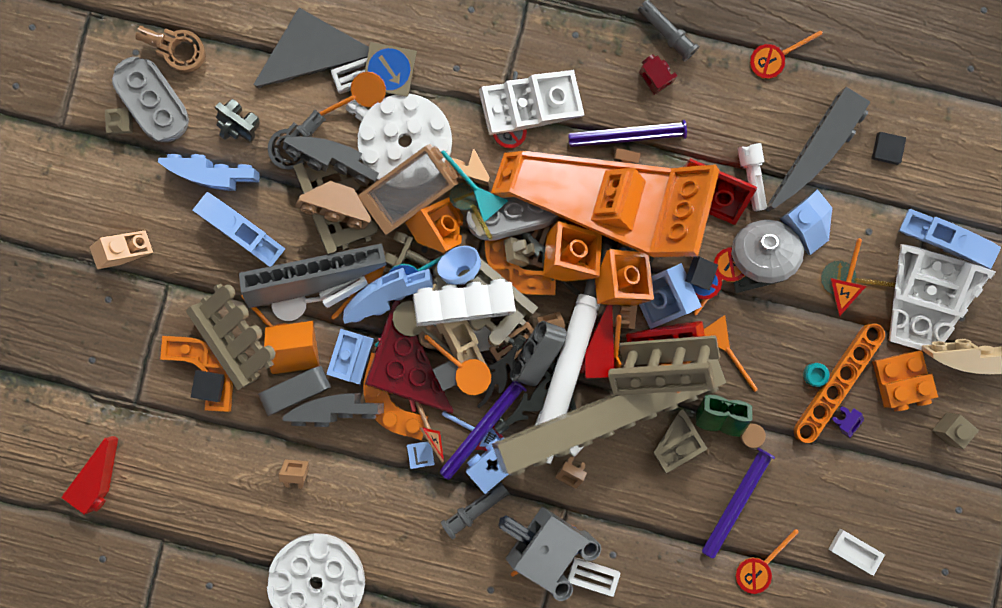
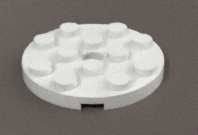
M409 94L407 97L400 95L386 97L381 103L377 102L369 109L360 124L358 149L362 153L361 159L364 165L379 173L378 180L428 144H431L432 147L436 146L440 151L444 150L449 156L451 155L452 134L449 123L443 112L424 97ZM403 135L412 138V142L408 147H402L398 143ZM426 154L386 184L396 188H415L429 183L440 172Z
M320 533L303 535L288 543L274 558L269 569L268 597L273 608H358L365 588L364 569L355 551L341 539ZM312 577L322 578V588H313L310 584V579Z

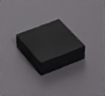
M885 132L877 133L872 159L895 165L901 164L907 137Z
M693 256L685 282L710 291L718 264L699 256Z
M195 370L190 398L220 402L225 375Z

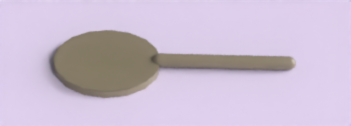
M413 301L402 302L396 307L393 313V324L399 333L405 336H415L423 331L453 356L450 348L427 330L426 326L416 325Z

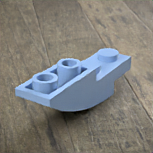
M168 154L167 158H158V163L188 181L208 188L236 191V182H259L260 173L252 168L251 165L240 164L238 168H229L228 165L215 164L213 168V162L206 159V156L198 154L191 155V158H182L181 155Z
M206 192L192 210L269 267L274 265L285 250L283 246L266 235L265 232L209 192Z
M912 209L907 211L898 231L987 269L992 268L1001 249L997 244L969 230Z
M400 268L371 282L359 291L344 308V323L359 322L371 315H382L390 310L391 300H401L407 295L418 293V289L433 288L430 269L406 275L404 268Z

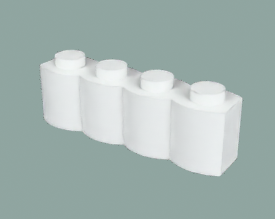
M496 279L490 281V285H481V282H471L466 284L465 288H457V285H446L440 291H433L432 288L418 289V293L413 294L416 325L427 326L512 315L516 311L512 283L505 282V279Z

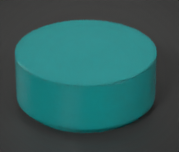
M811 363L804 369L803 377L810 386L821 387L828 382L830 374L825 365Z

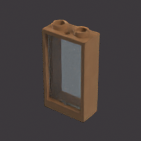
M431 144L424 146L358 195L385 235L458 184L456 180L458 178L457 174L451 166L447 167L442 161V158H444L443 154L436 146L432 147Z

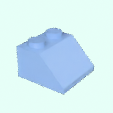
M682 263L651 277L654 300L639 304L650 329L702 307L692 285L685 282L687 274Z

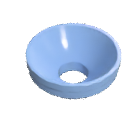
M471 246L455 247L441 257L437 265V271L439 276L448 284H466L475 278L481 266V259L477 250ZM463 270H470L465 275L458 277L459 273Z

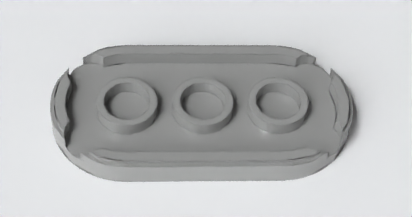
M130 57L121 61L114 70L112 84L143 132L149 138L158 142H171L180 138L188 127V113L158 67L152 61L139 59V57Z
M505 197L504 199L509 201L484 223L478 206L470 209L467 213V223L469 230L474 236L482 240L492 241L548 227L559 216L516 197Z

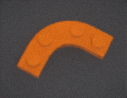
M509 237L492 241L485 240V254L488 265L508 282H511L518 291L525 295L555 296L556 279L552 281L549 277L543 276V271L526 270L507 262L504 240Z
M162 336L160 360L186 361L195 364L201 371L225 375L220 402L205 400V410L230 412L233 382L206 341L191 337Z
M371 352V356L369 359L368 367L364 378V384L375 353ZM367 385L363 386L366 403H384V413L376 414L375 418L381 426L400 435L419 440L423 439L424 434L420 428H425L420 414L398 407L392 401L388 392Z

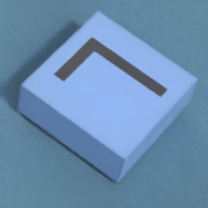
M428 441L407 445L411 469L435 465L433 450Z

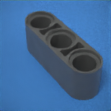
M546 321L539 322L514 361L515 367L510 370V378L513 381L535 387L566 340V330Z
M318 366L259 393L258 396L267 416H270L331 388L322 366Z

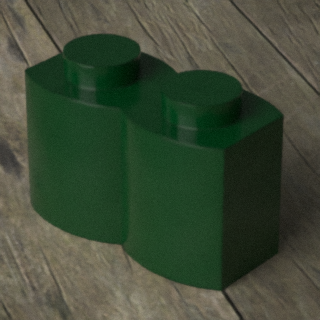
M705 395L696 411V426L707 431L719 430L730 436H742L752 422V405L740 400L728 401L718 395Z

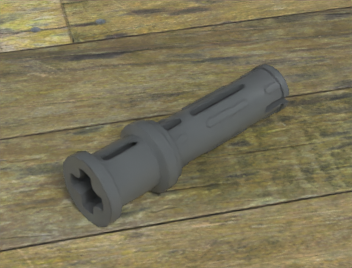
M650 0L644 1L642 3L643 7L640 6L638 11L668 40V46L670 48L673 47L682 56V60L686 62L696 53L700 46L698 44L694 45L685 36L686 32L681 29L678 30Z
M499 482L466 508L457 509V513L448 520H442L443 528L453 540L456 538L457 533L467 526L471 527L474 523L473 520L509 495V492L502 482Z

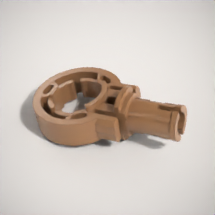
M139 26L137 29L141 32H136L135 39L159 49L156 50V55L165 58L166 62L179 72H193L205 60V47L199 37L193 32L187 30L173 32L165 29V34H159L144 26ZM189 37L195 39L198 42L200 50H198L196 44H194V42ZM185 41L190 42L195 49L192 58L187 60L189 66H185L184 61L177 60L174 54L177 45Z

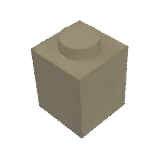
M946 413L932 431L949 446L964 449L979 430L962 415Z

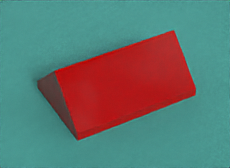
M690 158L683 167L703 166L705 164ZM719 171L709 214L736 225L756 192L757 187Z

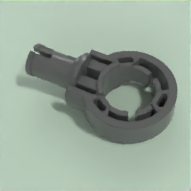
M314 109L302 125L293 122L288 129H281L274 133L268 143V154L272 162L280 168L293 170V165H285V162L293 163L292 160H285L280 155L279 148H275L274 153L275 143L280 146L286 137H298L301 134L303 135L302 137H312V134L326 119ZM301 159V160H300L298 163H296V164L303 163V165H304V164L306 163V161H304L303 159Z

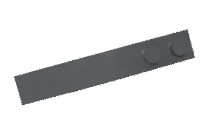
M845 87L836 95L768 202L766 211L773 210L796 194L831 161L845 142L848 143L856 133L854 127L857 123H861L869 112L866 110L870 104L869 100L848 87Z
M382 244L241 272L239 273L242 296L248 308L307 296L342 285L386 266Z

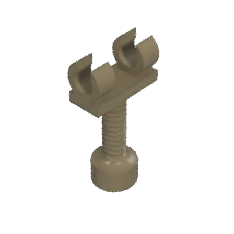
M396 231L393 239L405 246L399 258L386 252L385 260L387 263L396 266L404 264L405 260L408 259L424 266L431 262L430 259L418 253H413L410 250L415 241L412 237ZM438 263L430 267V270L432 269L434 273L433 276L436 278L439 276L437 271Z

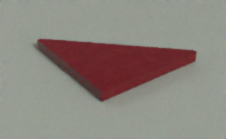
M393 300L364 385L452 414L453 408L450 406L417 336H405L394 327L393 313L396 307L400 305V300Z

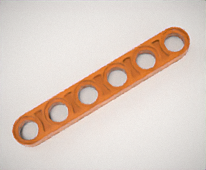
M867 324L860 329L830 373L828 382L820 388L796 423L793 433L797 440L811 443L817 439L883 342L885 331L880 325ZM869 328L877 330L878 337L875 341H870L867 338ZM857 347L862 348L865 352L864 358L860 361L856 360L853 355ZM845 366L851 370V377L848 380H844L840 376V371ZM831 386H835L838 390V396L833 400L827 396V389ZM819 405L825 410V415L821 419L815 418L813 414L814 408ZM804 425H808L812 430L811 436L806 439L800 435V429Z

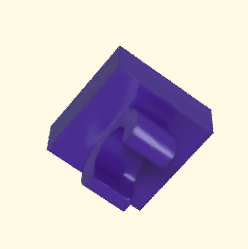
M841 407L840 411L846 415V418L839 420L833 417L832 419L837 426H840L841 433L851 438L864 421V417L856 409L850 412L847 408Z

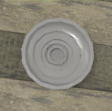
M761 220L748 224L738 232L733 240L731 254L736 267L745 276L757 282L775 283L784 281L797 272L803 262L804 247L800 237L789 226L779 221Z

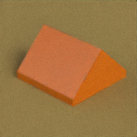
M314 321L265 327L264 347L269 345L275 350V358L271 360L274 365L270 367L272 374L313 369L320 366Z

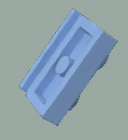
M340 329L327 375L360 385L375 339Z

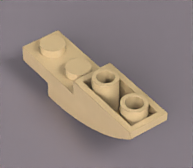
M468 320L436 324L439 333H443L454 358L461 364L470 359L480 360L485 363L477 346L479 342Z
M957 339L952 343L935 341L931 345H922V351L951 368L976 374H1002V347H978L967 339Z

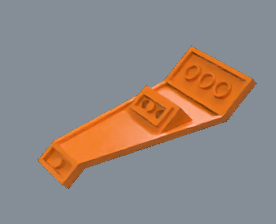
M517 151L504 153L491 193L502 198L516 197L651 257H693L699 254L719 168L716 164L665 168Z

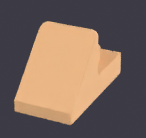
M475 149L472 151L468 166H465V162L452 158L473 182L489 186L490 177ZM445 160L444 164L447 167H452V165L447 160ZM453 168L458 178H462V176Z

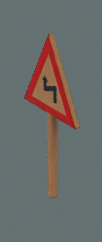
M415 402L425 428L421 427L420 430L441 462H444L440 431L430 428L421 404Z

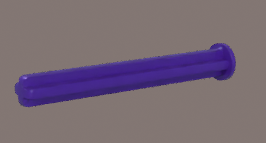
M682 120L681 123L570 133L568 135V142L570 147L673 137L686 139L687 125L686 121Z
M516 381L509 385L442 467L440 474L444 478L451 479L522 390L526 391L527 389Z
M757 448L759 452L702 549L706 556L713 559L716 557L771 459H775L768 452Z

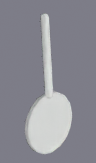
M303 296L272 303L271 307L273 313L278 318L284 321H293L304 314L306 303L323 300L321 297L306 299Z

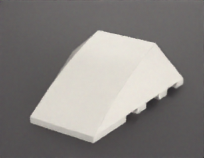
M900 244L889 341L922 350V345H931L935 341L945 342L955 329L954 325L959 318L964 317L968 311L967 307L975 297L980 295L983 285L988 278L991 279L996 271L919 247Z

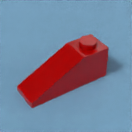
M612 305L604 307L590 337L579 372L583 373L584 378H608L610 369H614Z
M702 321L678 323L626 334L627 342L705 336Z
M116 436L104 438L61 497L84 515L98 511L106 501L104 497L109 492L118 443Z

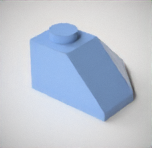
M817 189L780 218L783 224L789 226L800 237L804 250L808 255H811L829 241L832 207Z

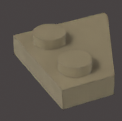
M682 409L653 453L664 472L668 473L708 448L684 409Z

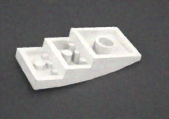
M574 70L536 74L526 79L509 80L504 84L483 86L479 89L489 135L529 129L584 116Z

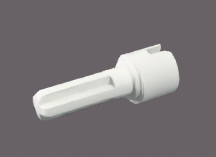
M758 143L748 147H739L737 149L740 166L743 169L746 168L748 183L757 187L756 192L751 198L752 208L754 211L767 209L760 168V165L764 162L762 144Z

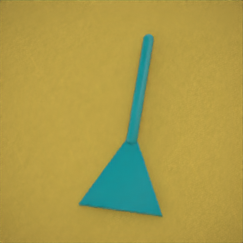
M444 150L441 151L443 157L473 189L483 223L509 201L478 188Z

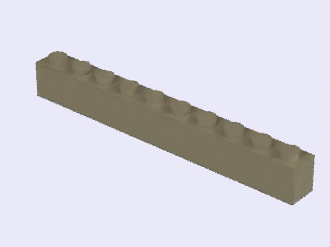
M718 359L708 360L711 364L714 379L713 390L681 391L680 393L612 394L492 443L501 472L511 474V476L519 475L525 472V467L533 464L534 467L543 465L548 462L547 458L556 455V457L564 456L571 452L570 448L577 445L579 448L588 446L593 443L592 439L596 437L606 438L612 436L615 429L620 427L622 429L631 428L636 425L635 421L639 419H652L657 416L656 412L663 409L664 412L671 411L678 407L677 403L682 401L689 403L699 399L698 395L701 393L711 394L718 391V386L726 383Z

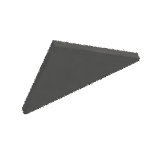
M298 8L253 85L257 88H262L268 84H277L292 80L298 76L318 73L336 66H344L367 58L369 47L303 9Z

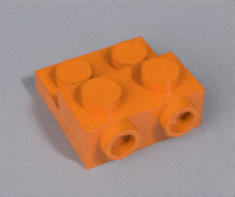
M922 350L872 361L884 407L893 408L894 411H903L909 409L908 404L916 403L917 406L932 404L931 399L938 397L933 375L927 372Z

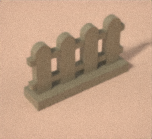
M303 163L293 165L303 194L313 189L311 183L316 182L319 187L324 184L322 179L339 174L342 180L336 183L354 188L355 192L359 191L361 187L354 180V177L347 178V175L340 174L334 170L331 164L326 172L323 170L316 171L311 167L304 168ZM316 213L312 215L327 255L337 253L336 248L342 247L343 251L349 249L348 244L364 238L366 242L372 241L371 236L378 231L377 223L370 220L365 229L347 228L342 230L339 224L341 221L331 222L322 215ZM333 225L336 233L330 234L328 226Z
M481 259L478 273L473 280L468 282H481V285H490V281L504 278ZM463 270L459 273L458 277L465 275L470 270ZM438 276L434 280L436 286L433 291H440L443 286L453 284L446 283ZM513 285L516 309L514 314L505 316L498 326L490 321L492 317L470 320L469 323L474 331H480L484 326L490 330L491 334L488 336V342L493 347L499 346L502 342L507 345L510 339L508 335L517 325L522 327L538 309L534 303Z
M218 284L213 288L215 293L210 298L208 296L203 297L200 303L190 306L186 312L237 390H240L256 382L260 376L258 371L264 366L268 369L274 365L271 360L275 358V350L269 345L262 347L258 341L262 336L261 329L257 325L249 327L245 321L249 315L248 309L244 305L235 306L232 302L235 296L234 288L231 285L222 286ZM225 306L229 313L222 318L219 311ZM238 326L242 333L235 338L232 331ZM252 346L256 353L248 358L245 351Z

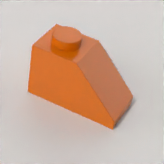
M450 197L421 209L405 222L417 243L445 253L461 244L460 226L463 224L464 216L458 208L451 204Z

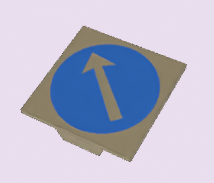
M370 42L365 72H374L382 78L386 86V94L407 97L409 96L417 51Z

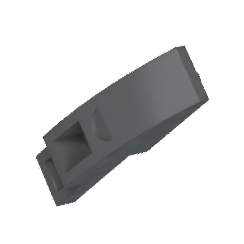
M299 136L286 137L283 141V149L286 150V154L294 159H303L309 167L316 171L323 170L326 172L331 164L334 170L343 175H346V173L351 175L362 186L373 185L379 175L375 170L359 162L362 156L361 152L338 142Z
M361 393L327 396L307 402L283 416V421H291V426H306V422H315V427H329V423L337 421V413L339 418H353V414H362V418L375 419L376 414L384 413V403H361Z

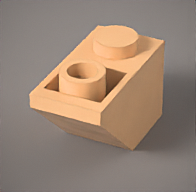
M146 230L102 237L90 246L97 269L122 265L153 253Z

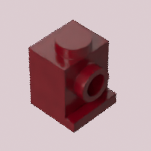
M652 54L642 61L643 65L639 73L654 95L676 80L677 74L675 72L670 74L671 70L665 60H661L658 55L655 57Z

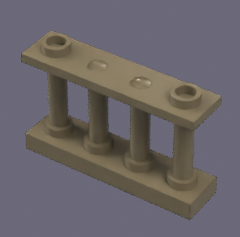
M716 335L620 343L619 347L624 367L610 369L608 373L613 395L713 390L714 379L711 364L708 360L720 359ZM683 361H697V363L683 364ZM672 362V365L658 366L659 363ZM648 364L646 367H634L635 365Z

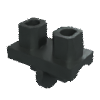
M231 99L225 105L219 102L215 106V109L218 111L216 119L219 120L216 126L221 129L219 135L221 138L226 140L232 136L234 139H237L239 136H242L250 143L254 140V131L260 124L258 116L249 112L244 118H241L239 114L242 111V107L234 99Z

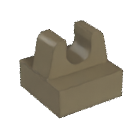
M128 108L105 110L107 134L133 133L132 114Z
M513 237L504 240L507 262L520 267L530 264L529 257L535 253L534 243L527 245L526 240H519Z

